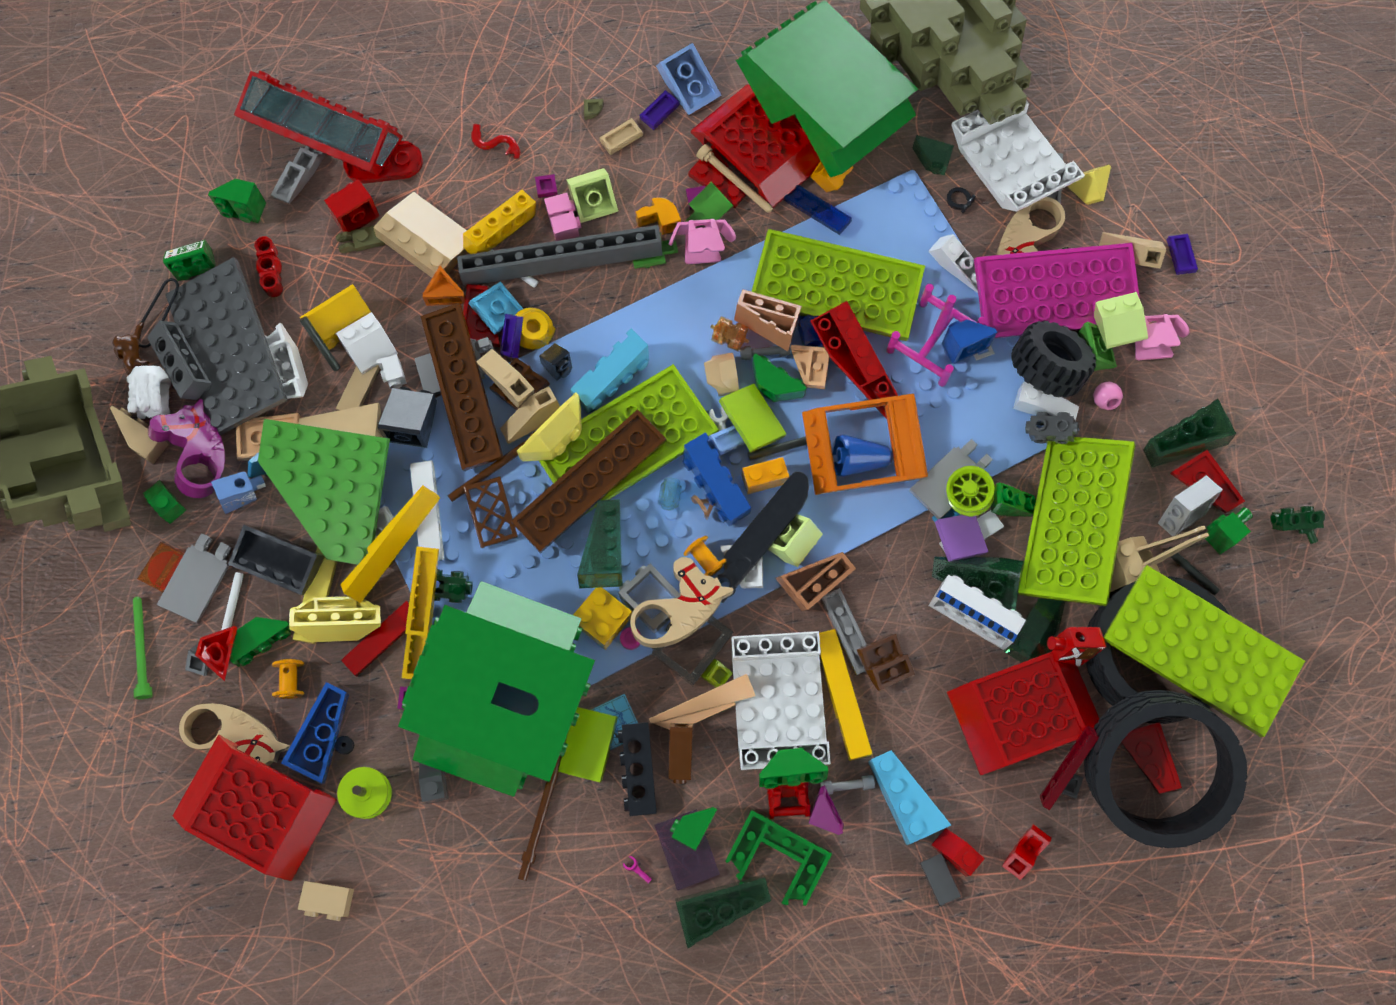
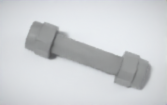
M873 775L861 776V779L835 783L824 781L820 783V787L825 785L829 795H833V792L858 788L869 790L875 788Z

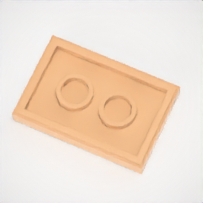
M300 414L257 417L236 427L237 460H250L259 452L264 419L298 424Z

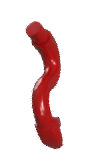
M473 124L471 139L476 147L489 150L500 143L506 142L509 144V148L505 155L514 154V159L520 158V148L514 138L509 135H498L489 142H483L480 132L481 125Z

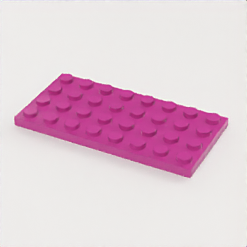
M1132 243L974 258L981 317L986 318V326L996 329L997 334L995 338L1021 336L1027 326L1038 321L1055 322L1060 326L1068 327L1070 331L1080 330L1086 322L1097 325L1094 318L1096 302L1137 292L1139 297Z

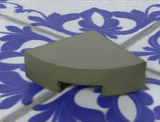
M584 99L585 120L596 117L602 111L603 99Z

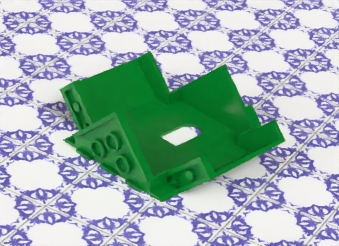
M480 581L467 612L444 604L440 617H436L434 625H431L422 654L413 672L414 675L410 686H408L402 701L404 712L398 727L419 734L413 761L512 797L515 796L517 789L522 790L527 775L550 782L559 756L564 757L568 744L564 742L570 726L575 727L579 714L576 713L580 699L582 696H587L591 685L587 681L595 660L574 653L577 644H574L573 640L578 641L583 628H580L579 624L582 618ZM501 682L533 694L539 703L537 711L532 715H522L492 704L491 702L498 683Z

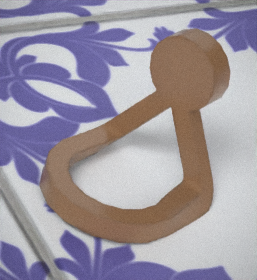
M693 495L691 497L692 502L699 504L704 512L705 519L708 520L715 504L709 505L707 510L704 506L705 503H709L707 499H699L696 495Z

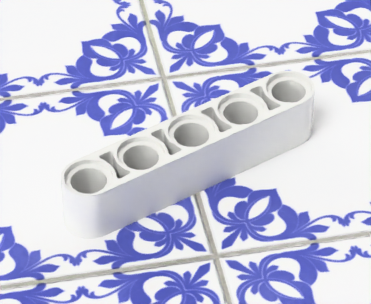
M433 461L411 463L413 495L422 485L437 494ZM437 502L417 528L419 547L439 549L438 561L444 560L439 504Z

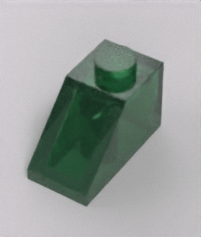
M916 135L912 149L925 170L931 171L933 174L945 175L954 145Z

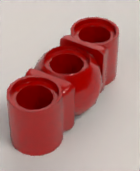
M262 236L254 244L258 258L256 261V271L260 277L259 283L269 297H278L283 292L282 278L280 276L282 264L278 258V250L269 237Z

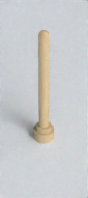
M704 144L699 149L696 156L702 162H710L767 213L772 211L773 208L767 201L714 156L713 149L710 146Z

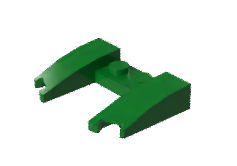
M752 809L725 862L732 861L739 871L735 876L741 881L760 843L763 842L800 862L781 903L789 905V899L803 900V906H806L832 856V852Z

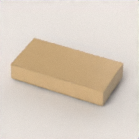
M631 118L601 136L600 142L608 153L612 155L642 137L643 132Z

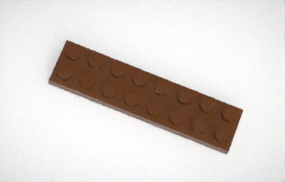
M456 303L420 316L462 470L467 471L504 458L461 304Z
M637 409L512 519L511 523L541 554L666 442V438Z

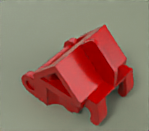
M808 782L797 786H788L786 784L767 789L769 819L779 816L796 815L810 817ZM797 797L798 804L801 805L779 807L781 806V798Z

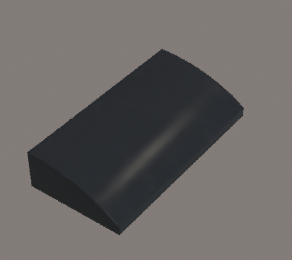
M243 525L228 565L299 595H304L314 580L325 556L254 526Z

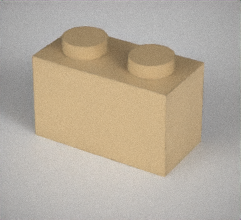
M304 881L298 910L305 911L304 915L318 917V914L322 913L327 914L326 919L340 921L341 917L349 916L354 889Z

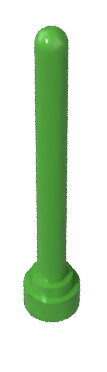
M137 596L133 598L138 684H136V688L133 691L134 699L142 700L152 698L153 691L150 683H147L142 599Z

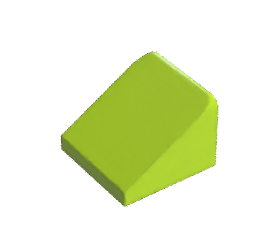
M711 658L699 676L717 688L725 684L733 672L720 661Z

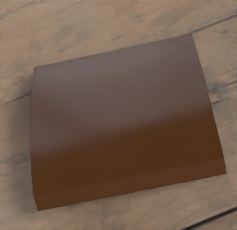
M516 357L510 363L534 388V394L550 385L547 379L534 372L529 365ZM495 383L489 387L503 401L518 410Z
M890 634L857 649L864 669L878 691L915 675L908 654H903L896 634Z

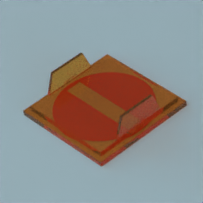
M160 542L137 579L164 592L184 554Z

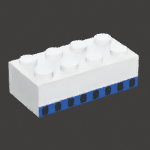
M948 575L928 605L1002 650H1005L1014 642L1026 621L1019 612L1013 609H1006L997 599H989L983 595L980 589L976 587L970 588L964 584L961 578L954 575Z

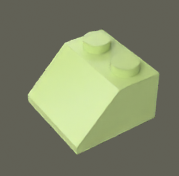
M604 168L566 179L580 223L618 212L609 175Z
M1137 292L1095 303L1094 318L1107 349L1148 339L1144 309Z
M797 514L768 550L782 561L798 567L823 534L810 518Z

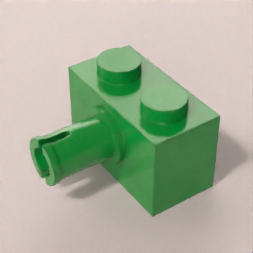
M1245 507L1237 514H1234V512L1228 516L1222 514L1206 527L1208 530L1206 533L1209 534V537L1205 538V540L1221 555L1251 532L1245 523L1253 518V514Z

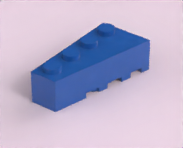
M705 432L684 445V460L682 462L688 471L691 470L695 475L694 480L699 488L703 487L707 493L705 497L710 505L715 504L719 519L723 523L726 522L728 526H731L751 513V506L736 483H731L733 478L727 467L720 465V455L716 448L711 449L708 445L710 438Z
M327 682L325 683L281 764L321 784L326 783L335 749V742L338 738L349 697L347 692Z

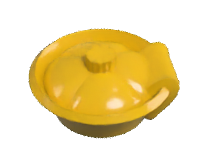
M525 308L515 314L523 317L520 346L527 349H539L549 345L556 328L544 311L537 308Z

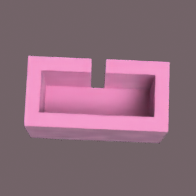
M567 193L545 198V206L555 240L579 237L578 229L581 228L579 217L574 216L573 212L576 211L573 199L569 200Z

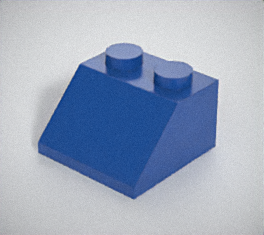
M968 319L962 322L955 321L948 326L949 328L941 344L952 364H955L988 349L997 331L995 328Z

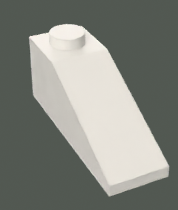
M1023 382L1020 386L1013 409L1035 416L1037 412H1047L1049 416H1057L1059 412L1070 413V416H1074L1076 421L1079 406L1062 397L1044 394L1043 391L1033 388L1034 386L1030 383Z

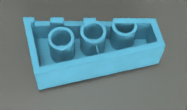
M632 328L626 333L628 337L622 343L618 341L613 346L614 349L608 357L603 356L598 361L594 371L589 370L570 389L571 396L575 392L579 394L581 407L587 413L597 410L602 405L604 399L612 397L618 391V387L623 383L627 384L630 382L633 374L638 370L642 371L649 364L648 344Z
M892 750L868 761L906 845L951 826Z

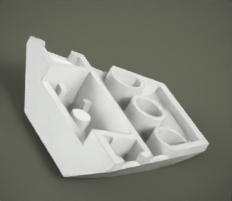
M279 323L275 327L276 330L268 337L265 335L287 399L300 398L305 394L308 381L298 347L284 326Z

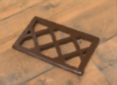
M500 476L463 487L481 548L518 537L516 528L511 523L513 518ZM498 483L500 489L498 496L487 491L490 484ZM478 489L482 491L476 502L471 500L469 490ZM485 493L496 499L490 510L479 504ZM499 501L504 503L506 510L504 517L493 512ZM477 507L488 512L483 523L477 521L475 514ZM491 514L502 520L496 531L486 526ZM505 522L510 524L512 534L507 536L499 533ZM483 528L494 533L490 541H483L481 534Z

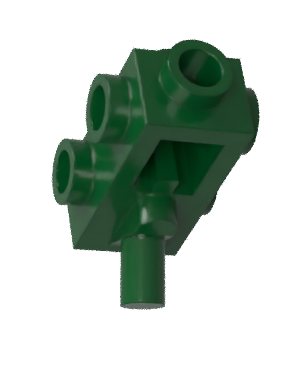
M1301 506L1300 510L1294 511V508H1280L1279 512H1272L1270 516L1272 529L1281 531L1298 530L1299 534H1306L1310 544L1318 542L1314 529L1324 528V511L1314 510V506Z
M437 569L436 581H439L440 585L435 590L434 601H440V598H448L449 602L462 603V600L468 598V595L472 594L473 582H469V576H464V572L451 571V575L442 574L443 570Z

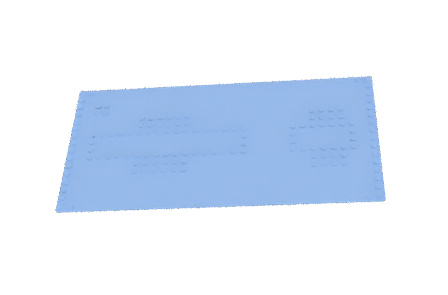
M915 170L903 173L783 231L797 236L925 265L908 341L898 340L917 353L920 352L932 335L942 311L929 302L926 307H920L919 302L927 284L933 285L932 295L943 302H946L949 295L956 296L954 308L975 322L981 317L978 293L940 266L929 253L931 247L940 237L954 234L957 239L958 237ZM765 240L518 359L548 380L550 383L549 387L561 406L571 397L570 389L589 370L594 371L598 361L603 356L608 357L614 349L613 346L618 341L622 343L628 337L626 333L632 328L648 344L649 364L642 371L638 370L633 374L630 382L627 384L623 383L618 387V391L612 397L604 399L599 408L674 364L708 415L710 410L713 409L715 417L721 418L722 406L719 400L724 396H718L717 390L707 384L704 362L711 360L712 356L733 353L740 390L751 384L756 385L752 366L753 357L751 360H741L740 348L744 346H751V349L777 346L734 320L737 302L742 289L752 291ZM799 316L790 347L791 345L824 347L810 322L812 318ZM953 318L949 325L958 320ZM947 326L926 356L928 360L942 369H945L948 364L954 368L947 384L941 387L938 384L940 377L897 349H895L894 353L889 354L886 349L891 337L864 331L898 396L915 395L927 472L954 447L962 449L971 439L977 446L968 456L977 464L981 458L988 454L993 460L984 470L991 477L1046 449L1047 442L1043 444L1031 441L1029 434H1026L1025 431L1026 421H1030L1031 416L1035 415L1013 409L1017 392L1022 383L1025 382L1024 378L1017 373V368H1014L1011 358L1012 349L1021 336L994 338L991 347L995 354L977 361L973 355L952 364L941 344L949 328ZM554 343L569 352L572 363L570 374L565 378L561 377L557 381L543 367L539 358ZM791 348L790 355L786 357H780L779 354L765 355L771 364L785 369L789 376L802 381ZM986 349L982 352H979L978 355L989 352V350ZM830 358L825 389L807 388L803 398L773 402L762 394L786 432L784 438L762 448L805 437L802 416L804 411L819 407L866 401L868 399ZM485 374V378L482 381L504 456L527 440L531 433L510 444L507 443L500 428L517 410L489 389L494 382ZM442 395L436 398L437 404L427 448L389 443L380 508L387 506L394 518L413 497L410 464L433 461L437 495L440 497L438 504L444 549V560L438 561V569L443 570L442 574L451 575V571H462L464 576H469V582H473L472 594L468 595V598L462 600V603L449 602L448 598H440V601H434L433 625L436 617H440L444 604L467 612L480 581L571 615L576 612L598 585L629 608L619 597V587L625 581H631L636 577L635 573L643 565L647 567L650 563L679 592L680 581L675 578L673 572V565L677 559L681 557L690 558L703 574L706 573L692 554L684 556L687 547L698 538L707 536L708 539L704 542L718 561L724 559L721 546L733 545L781 488V486L747 495L741 476L742 468L781 457L784 458L789 477L794 472H802L807 476L809 483L808 497L798 515L810 518L823 535L798 567L782 561L767 550L763 555V588L742 589L739 584L734 595L727 598L724 603H720L713 616L699 629L782 587L775 579L776 577L841 552L845 554L928 511L909 491L920 479L815 495L807 445L749 460L748 452L750 450L745 444L719 456L721 460L720 465L727 467L733 478L731 483H736L751 506V513L731 526H728L726 522L723 523L717 515L718 510L715 506H713L709 518L706 520L699 504L692 502L691 497L693 495H696L699 499H706L705 495L707 493L703 487L699 488L697 486L693 472L685 468L682 462L684 460L683 454L583 515L541 554L517 528V538L481 548L466 495L463 494L453 502L447 495L494 462L467 471L462 470ZM581 407V419L593 413L594 410L587 413ZM876 407L826 413L831 449H833L836 436L844 434L888 446L892 451L887 419ZM730 419L726 421L727 428L733 426ZM1037 425L1038 428H1042V427L1044 426V425ZM519 455L483 480L501 477L513 519L553 484L539 461L523 462L520 460ZM833 455L834 462H836V455ZM894 460L889 463L888 467L844 477L836 476L837 486L896 476ZM498 483L490 484L487 491L498 496L500 492ZM478 489L469 490L471 500L476 502L482 491ZM485 493L479 504L490 510L496 499ZM499 501L493 512L504 517L506 514L504 503ZM705 503V504H704V506L706 507L707 510H708V507H709L710 503ZM477 507L475 511L477 521L483 523L488 512ZM491 514L486 526L496 531L502 520ZM505 522L499 533L504 536L512 534L510 524ZM484 528L481 532L484 542L490 541L494 533ZM417 530L395 557V561L410 592L416 547L418 546ZM724 565L711 577L715 578L717 575L724 572ZM651 574L628 594L637 605L648 600L673 598ZM436 581V588H439L440 582ZM723 582V583L721 584V586H722V587H729V586H730V583H729V582ZM648 609L644 612L651 619H654L661 610ZM638 617L635 627L644 638L658 639L668 632L672 624H670L671 621L669 620L654 634ZM629 621V622L627 623V625L622 629V631H623L625 628L631 627L630 621ZM581 632L578 641L573 640V643L577 644L574 653L595 660L587 681L591 685L664 647L650 648L640 644L638 648L628 650L620 642L621 632L606 650L584 632ZM501 682L498 683L491 702L522 715H532L537 711L539 705L538 699L533 694Z

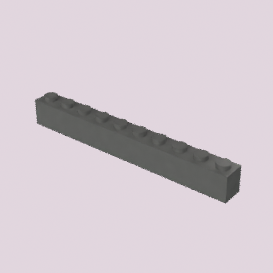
M655 225L457 256L459 274L463 287H465L467 284L478 285L662 256V243L659 227Z

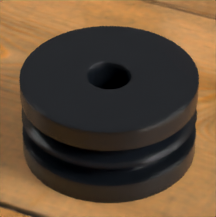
M341 736L335 742L336 751L343 755L350 754L355 746L354 741L348 736Z

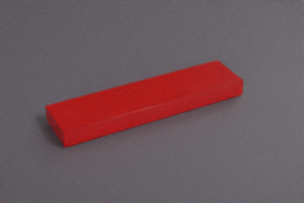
M405 601L381 623L380 627L372 631L341 659L344 665L356 677L406 632L409 609L408 601Z

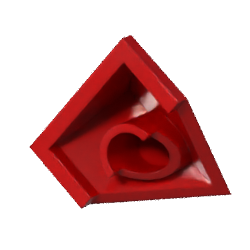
M236 626L201 637L195 653L196 657L224 681L230 665V658L237 634Z

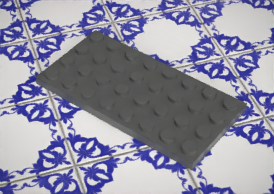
M233 257L179 286L178 293L170 310L174 322L180 327L211 383L200 399L203 400V408L211 419V425L217 428L219 435L288 401L239 261ZM175 289L165 294L168 304L170 303V300L175 292Z

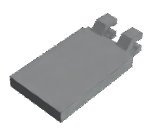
M488 337L477 341L471 339L477 361L481 358L480 353L494 349L492 341ZM431 354L415 358L423 390L430 391L434 396L441 394ZM478 365L479 371H480V374H481V378L484 379V378H485L484 374H486V373H485V372L482 370V368Z
M972 439L962 449L954 447L928 471V477L921 478L909 490L937 519H941L952 509L946 492L947 482L952 473L964 466H977L985 469L993 460L986 454L976 464L968 456L977 446Z
M202 533L195 546L191 545V547L187 548L157 603L158 606L197 624L200 622L229 568V565L226 564V559L232 549L229 545L221 542L215 555L207 552L212 539Z

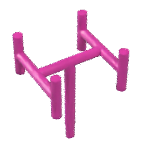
M927 284L919 302L920 307H926L929 302L942 310L932 335L920 352L917 353L898 341L900 333L894 331L886 351L892 354L897 349L940 377L938 384L944 387L953 372V366L948 364L945 369H942L928 360L926 356L953 318L960 322L967 319L974 320L954 308L956 296L949 295L946 302H943L932 295L933 285ZM980 317L977 323L983 325L987 322L985 317Z

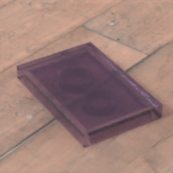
M697 809L655 825L677 891L720 875L706 834H704L696 851L672 838L673 833L670 829L675 820L678 819L680 821L682 816L695 813Z

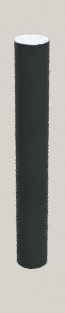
M307 316L302 317L299 320L332 370H339L341 368Z
M806 436L748 452V458L753 460L807 445Z
M1179 553L1170 557L1213 595L1219 592L1220 589Z

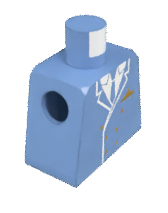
M246 472L211 481L225 514L255 501L257 498L254 491L266 487L261 475L249 479Z

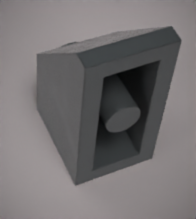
M419 763V785L422 802L429 804L448 800L445 772Z

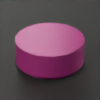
M631 627L625 628L621 632L620 642L624 648L634 650L640 646V643L636 641L632 634Z

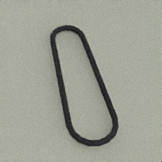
M169 278L164 281L141 322H145L165 285L170 281H174L176 289L161 320L165 321L179 290V283L176 279ZM139 343V347L141 348H147L151 346L150 343L147 345H142Z

